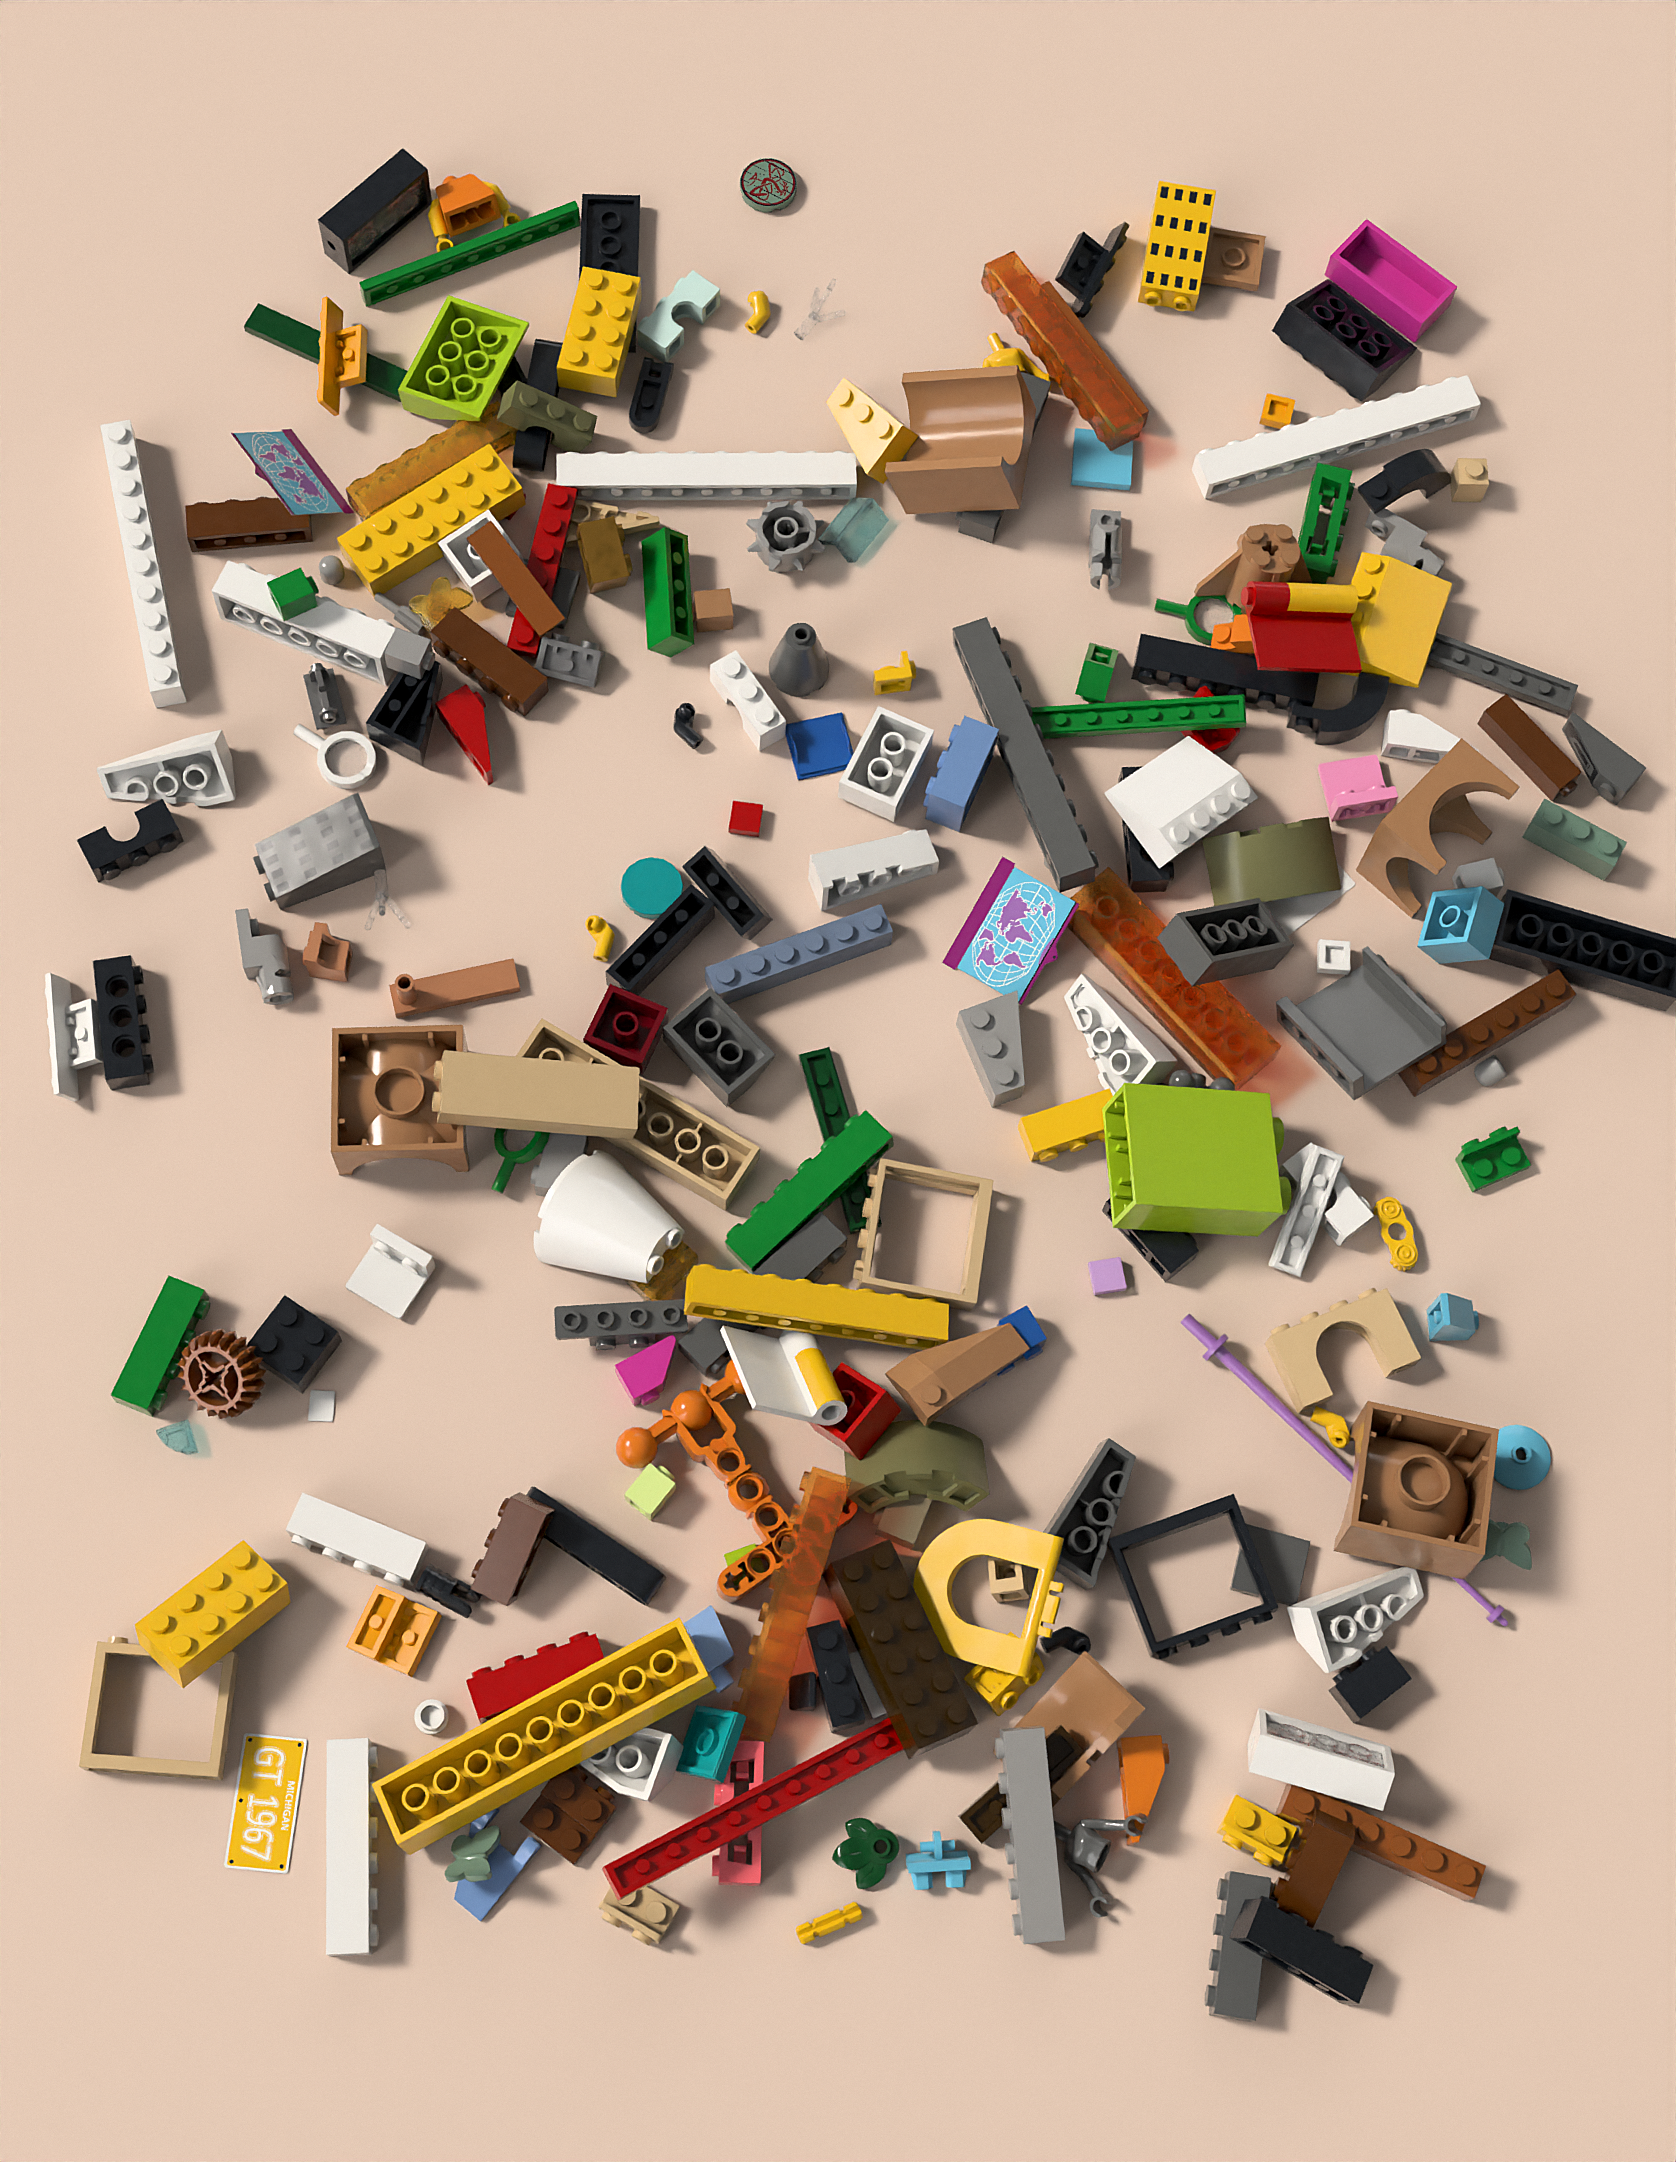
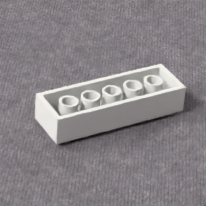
M229 560L227 561L211 590L220 619L384 686L387 685L394 672L393 669L387 668L384 652L396 629L390 622L383 619H378L377 621L367 617L361 610L345 608L326 596L322 598L315 596L318 607L284 622L271 599L267 582L278 577L272 574L264 575L256 572L245 563L236 564Z

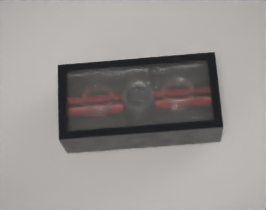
M402 148L318 219L324 253L348 274L352 273L431 205L432 197L428 169L405 149Z

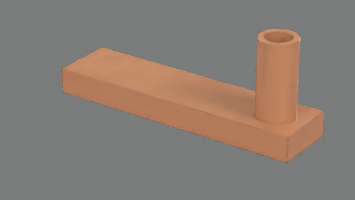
M513 958L415 980L408 974H401L395 979V984L389 985L396 1018L521 991Z

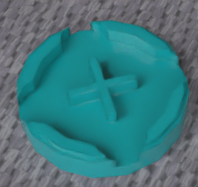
M653 857L640 859L630 865L622 877L621 894L623 902L630 910L634 911V914L642 918H658L683 893L680 873L674 865L664 859Z

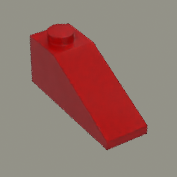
M465 684L435 703L437 715L485 782L490 785L493 783L484 715L486 704L477 691L473 693Z

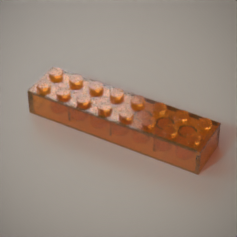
M1107 867L1096 876L1094 882L1088 883L1070 898L1077 902L1079 906L1067 927L1213 1080L1220 1077L1228 1078L1233 1082L1235 1091H1238L1276 1058L1281 1045L1220 981L1191 986L1189 981L1184 978L1181 970L1157 939L1166 925L1110 867Z

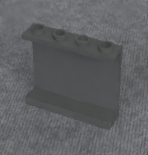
M1368 946L1362 949L1363 965L1348 975H1345L1298 1005H1295L1287 996L1276 1002L1277 1021L1353 1100L1358 1099L1446 1044L1447 1023L1444 1017L1438 1012L1434 1013L1427 1006L1423 996L1419 993L1415 994L1407 986L1405 979L1400 974H1395L1388 967L1385 959L1379 954L1376 955Z

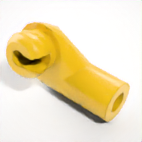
M760 290L753 291L748 295V302H751L750 306L753 307L754 314L745 323V327L753 334L758 332L771 315L768 296Z
M1315 1406L1310 1421L1325 1427L1329 1440L1334 1447L1339 1449L1346 1447L1351 1437L1345 1419L1340 1415Z

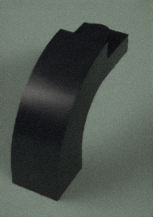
M1419 449L1404 454L1384 465L1382 472L1358 487V492L1372 512L1376 514L1399 498L1415 490H1420L1427 499L1451 483V476L1432 450Z
M1366 672L1359 673L1353 685L1351 701L1338 709L1326 710L1293 704L1288 715L1286 728L1294 729L1296 732L1303 734L1316 733L1315 744L1334 745L1350 741L1365 732L1376 719L1387 695L1389 677Z

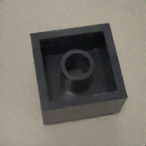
M284 1295L248 1342L247 1346H256L253 1354L255 1357L263 1358L261 1363H259L261 1366L303 1394L340 1345L342 1339L337 1330Z

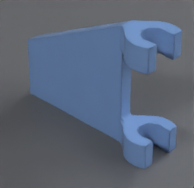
M496 1808L472 1821L469 1837L473 1839L477 1832L485 1829L500 1810ZM528 1837L517 1853L513 1855L499 1843L497 1848L488 1855V1862L492 1871L491 1879L477 1882H469L466 1879L458 1881L454 1900L479 1921H482L542 1845L533 1837Z

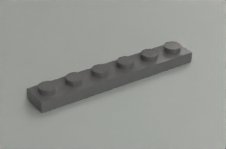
M1439 633L1436 634L1427 664L1563 715H1567L1578 687L1577 684Z

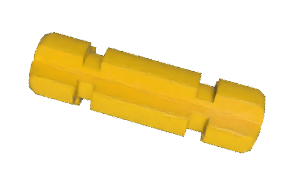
M852 1902L843 1906V1910L838 1908L813 1919V1922L810 1924L806 1922L797 1926L796 1933L801 1944H806L815 1940V1937L818 1935L823 1937L844 1928L848 1922L853 1924L860 1921L863 1915L858 1903Z

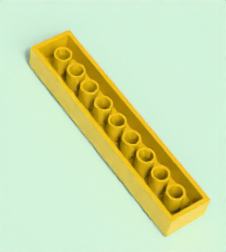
M679 1617L374 1782L372 1786L397 1845L407 1854L411 1855L715 1690L717 1687L689 1630Z

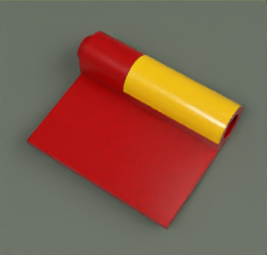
M1249 581L1247 586L1242 589L1241 602L1242 605H1245L1258 670L1361 673L1362 666L1351 617L1354 615L1358 605V592L1354 585Z

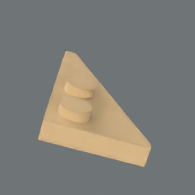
M577 499L565 548L578 546L576 533L578 524L614 516L616 524L621 523L624 535L658 528L660 527V520L658 516H653L647 512L637 511V514L619 511V507L595 502L586 503L583 500Z

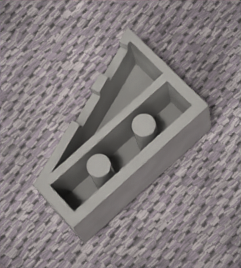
M1016 990L961 1010L957 1017L956 1026L992 1108L1020 1098L1025 1086L1018 992Z

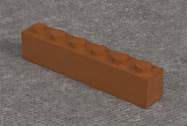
M1289 1783L1286 1785L1275 1816L1301 1828L1305 1818L1311 1820L1316 1809L1355 1825V1837L1350 1848L1351 1851L1463 1901L1475 1898L1486 1865L1328 1795Z

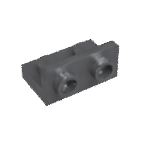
M552 633L551 638L542 637L535 667L536 670L545 676L595 688L601 660L605 657L606 653L598 650L599 644L581 640V645L569 643L570 637L557 633Z

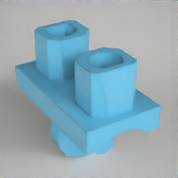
M933 1831L932 1841L920 1842L921 1853L905 1854L908 1873H911L915 1890L933 1888L932 1872L945 1871L946 1887H964L966 1870H971L968 1851H954V1840L941 1841L940 1831Z

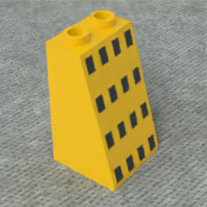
M1164 181L1158 182L1150 217L1137 302L1145 303L1149 306L1174 308L1178 311H1195L1200 291L1216 190Z

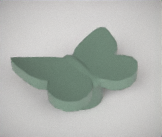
M1489 1519L1485 1555L1479 1562L1490 1559L1495 1555L1499 1557L1503 1555L1513 1564L1523 1569L1531 1570V1551L1526 1544L1530 1538V1530L1527 1525L1521 1522L1511 1524L1494 1522Z
M494 1825L480 1830L473 1839L466 1835H460L453 1841L451 1851L456 1861L451 1863L445 1871L447 1881L456 1882L466 1879L469 1882H477L491 1879L492 1871L488 1862V1855L497 1848L501 1840V1831L498 1826Z

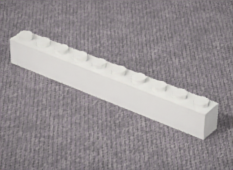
M1468 375L1459 378L1449 377L1442 383L1432 386L1428 384L1422 385L1414 391L1404 394L1398 392L1387 399L1377 402L1371 400L1357 408L1350 410L1344 408L1333 415L1326 417L1316 416L1299 425L1289 424L1275 432L1259 433L1251 439L1244 441L1234 440L1224 447L1204 449L1196 454L1192 472L1204 499H1208L1316 467L1317 463L1326 464L1474 420L1481 403Z
M130 420L100 425L149 690L156 708L185 703L187 701L137 439Z
M603 451L594 454L567 452L565 454H557V485L577 489V499L583 501L856 499V454L846 451H835L833 453H818L816 451H806L804 453H788L786 451H776L774 453H758L756 451L744 453H728L725 451H717L715 453H698L695 451L668 453L659 451L642 454L634 451L624 454H609Z

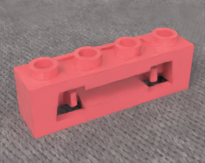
M738 1741L730 1766L736 1765V1781H748L749 1763H754V1783H749V1790L763 1783L764 1742ZM730 1766L724 1783L715 1784L714 1805L720 1806L734 1798V1782H730ZM762 1825L747 1833V1843L752 1844L751 1865L746 1864L747 1845H734V1862L728 1861V1843L720 1847L719 1855H712V1876H719L718 1885L760 1886Z

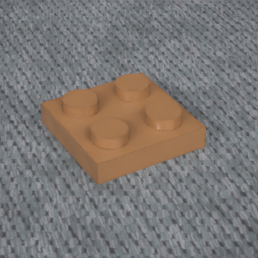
M1210 227L1201 282L1257 291L1266 236Z

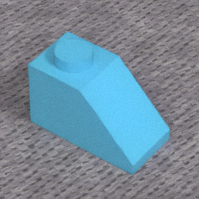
M1441 1293L1426 1310L1429 1341L1468 1340L1475 1333V1330H1478L1479 1316L1477 1311H1473L1472 1300L1449 1293Z

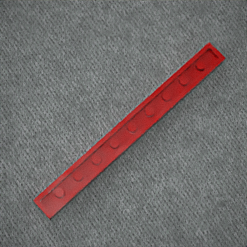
M888 1717L605 1865L602 1870L619 1901L903 1751L904 1748Z

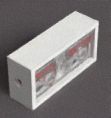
M1258 1709L1247 1744L1249 1772L1383 1811L1395 1775L1390 1746L1264 1709Z

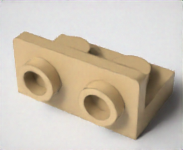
M647 1886L619 1901L610 1887L603 1901L598 1906L604 1912L601 1916L603 1920L617 1928L624 1923L634 1929L631 1934L632 1937L648 1946L652 1941L660 1943L680 1907Z

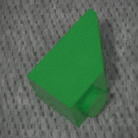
M1089 643L1075 692L1076 695H1080L1087 702H1105L1119 650Z

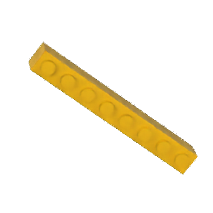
M710 1264L694 1265L686 1279L684 1315L926 1350L948 1341L949 1304L939 1303L934 1298H923L920 1300L907 1298L906 1295L901 1293L880 1294L868 1288L854 1290L844 1288L840 1284H814L808 1279H781L780 1276L775 1274L761 1276L749 1274L743 1269L728 1271L717 1269Z

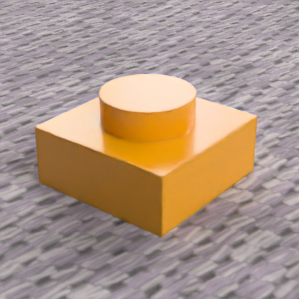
M1267 393L1259 424L1278 429L1289 425L1295 400Z

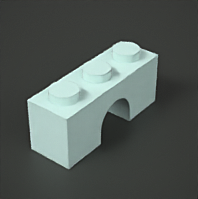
M694 270L686 278H680L674 287V291L668 297H663L658 302L655 311L649 317H644L637 327L638 345L661 362H668L684 345V328L676 324L675 321L688 317L703 325L720 306V288Z

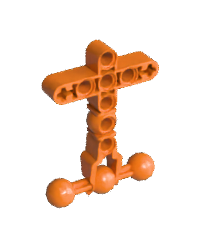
M732 1359L726 1366L725 1377L710 1387L701 1383L699 1391L687 1390L680 1393L673 1400L671 1410H662L663 1418L648 1429L642 1427L629 1428L618 1437L616 1454L619 1460L627 1467L640 1469L646 1467L655 1459L658 1445L676 1433L677 1438L691 1459L698 1463L704 1461L721 1481L725 1482L724 1487L728 1489V1498L731 1504L737 1510L745 1512L747 1520L752 1519V1526L763 1543L720 1573L717 1581V1593L727 1602H736L782 1570L798 1590H813L819 1584L823 1568L812 1549L848 1525L853 1520L858 1505L847 1497V1491H837L791 1522L784 1510L777 1503L773 1502L774 1497L770 1494L766 1479L761 1474L751 1471L752 1466L750 1463L748 1465L745 1464L743 1452L734 1438L736 1425L720 1405L721 1402L734 1393L747 1395ZM713 1416L725 1434L720 1439H713L709 1446L702 1448L688 1431H698L704 1428ZM725 1458H733L737 1461L739 1467L735 1471L728 1472L722 1468L720 1462ZM744 1485H752L756 1488L758 1495L752 1499L744 1498L740 1493V1488ZM837 1502L840 1506L847 1504L846 1515L843 1511H840L832 1517L830 1522L828 1516L834 1512ZM763 1512H771L775 1515L777 1522L775 1525L765 1526L760 1522L759 1515ZM810 1520L819 1521L823 1526V1532L818 1535L809 1533L806 1529V1523ZM783 1539H790L795 1543L796 1550L791 1554L783 1553L778 1547V1542ZM755 1558L765 1559L769 1569L764 1573L755 1572L751 1567V1561ZM743 1566L746 1577L739 1582L738 1591H735L733 1588L727 1590L725 1588L727 1578L731 1581L740 1578L743 1572L740 1567ZM803 1566L811 1567L815 1572V1579L812 1581L802 1580L798 1575V1569Z

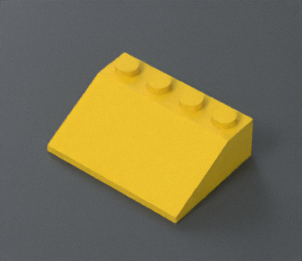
M1362 552L1351 585H1354L1358 592V605L1354 615L1351 617L1362 666L1361 672L1388 676L1389 683L1419 688L1452 590V583L1393 557ZM1339 673V674H1344V675H1350V676H1355V677H1357L1359 673Z

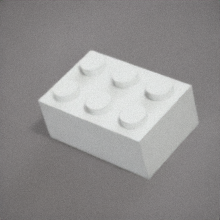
M878 706L839 781L838 797L894 822L932 746L934 730Z

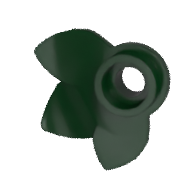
M854 1818L845 1822L846 1831L850 1838L837 1846L832 1860L842 1868L856 1870L857 1888L867 1889L878 1884L885 1877L887 1864L897 1857L900 1844L897 1836L890 1830L878 1829L869 1819ZM879 1840H883L887 1844V1850L883 1854L879 1853L876 1849V1844Z

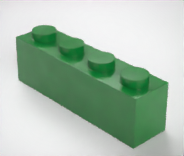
M663 527L641 541L647 650L671 658L694 644L688 535Z
M168 1275L111 1393L116 1403L153 1417L156 1409L160 1410L163 1407L168 1392L165 1390L170 1380H175L181 1370V1367L178 1365L182 1357L181 1352L196 1337V1331H194L199 1319H205L210 1309L209 1296L204 1289Z

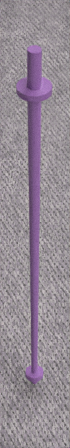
M1188 1314L1180 1322L1208 1349L1202 1356L1206 1361L1215 1355L1338 1472L1352 1483L1353 1471L1223 1346L1229 1339L1225 1333L1217 1340L1191 1314ZM1452 1577L1490 1613L1486 1617L1490 1623L1496 1619L1503 1626L1508 1625V1621L1501 1615L1504 1608L1500 1604L1494 1609L1465 1579Z

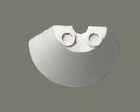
M594 1150L593 1155L587 1156L583 1154L572 1161L561 1172L549 1189L538 1213V1217L542 1218L540 1231H534V1250L538 1260L543 1263L648 1283L653 1275H656L662 1269L664 1264L663 1253L667 1249L676 1248L680 1244L685 1231L613 1155L602 1150Z

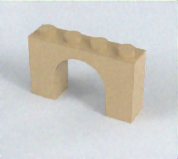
M1371 1288L1359 1294V1300L1349 1304L1347 1300L1339 1301L1329 1307L1330 1311L1319 1315L1318 1312H1313L1302 1317L1300 1324L1290 1327L1287 1323L1270 1331L1272 1335L1267 1339L1265 1345L1298 1414L1328 1402L1333 1396L1316 1356L1318 1339L1328 1331L1345 1329L1363 1337L1370 1345L1385 1378L1411 1368L1419 1362L1421 1356L1387 1288L1378 1292L1376 1288Z

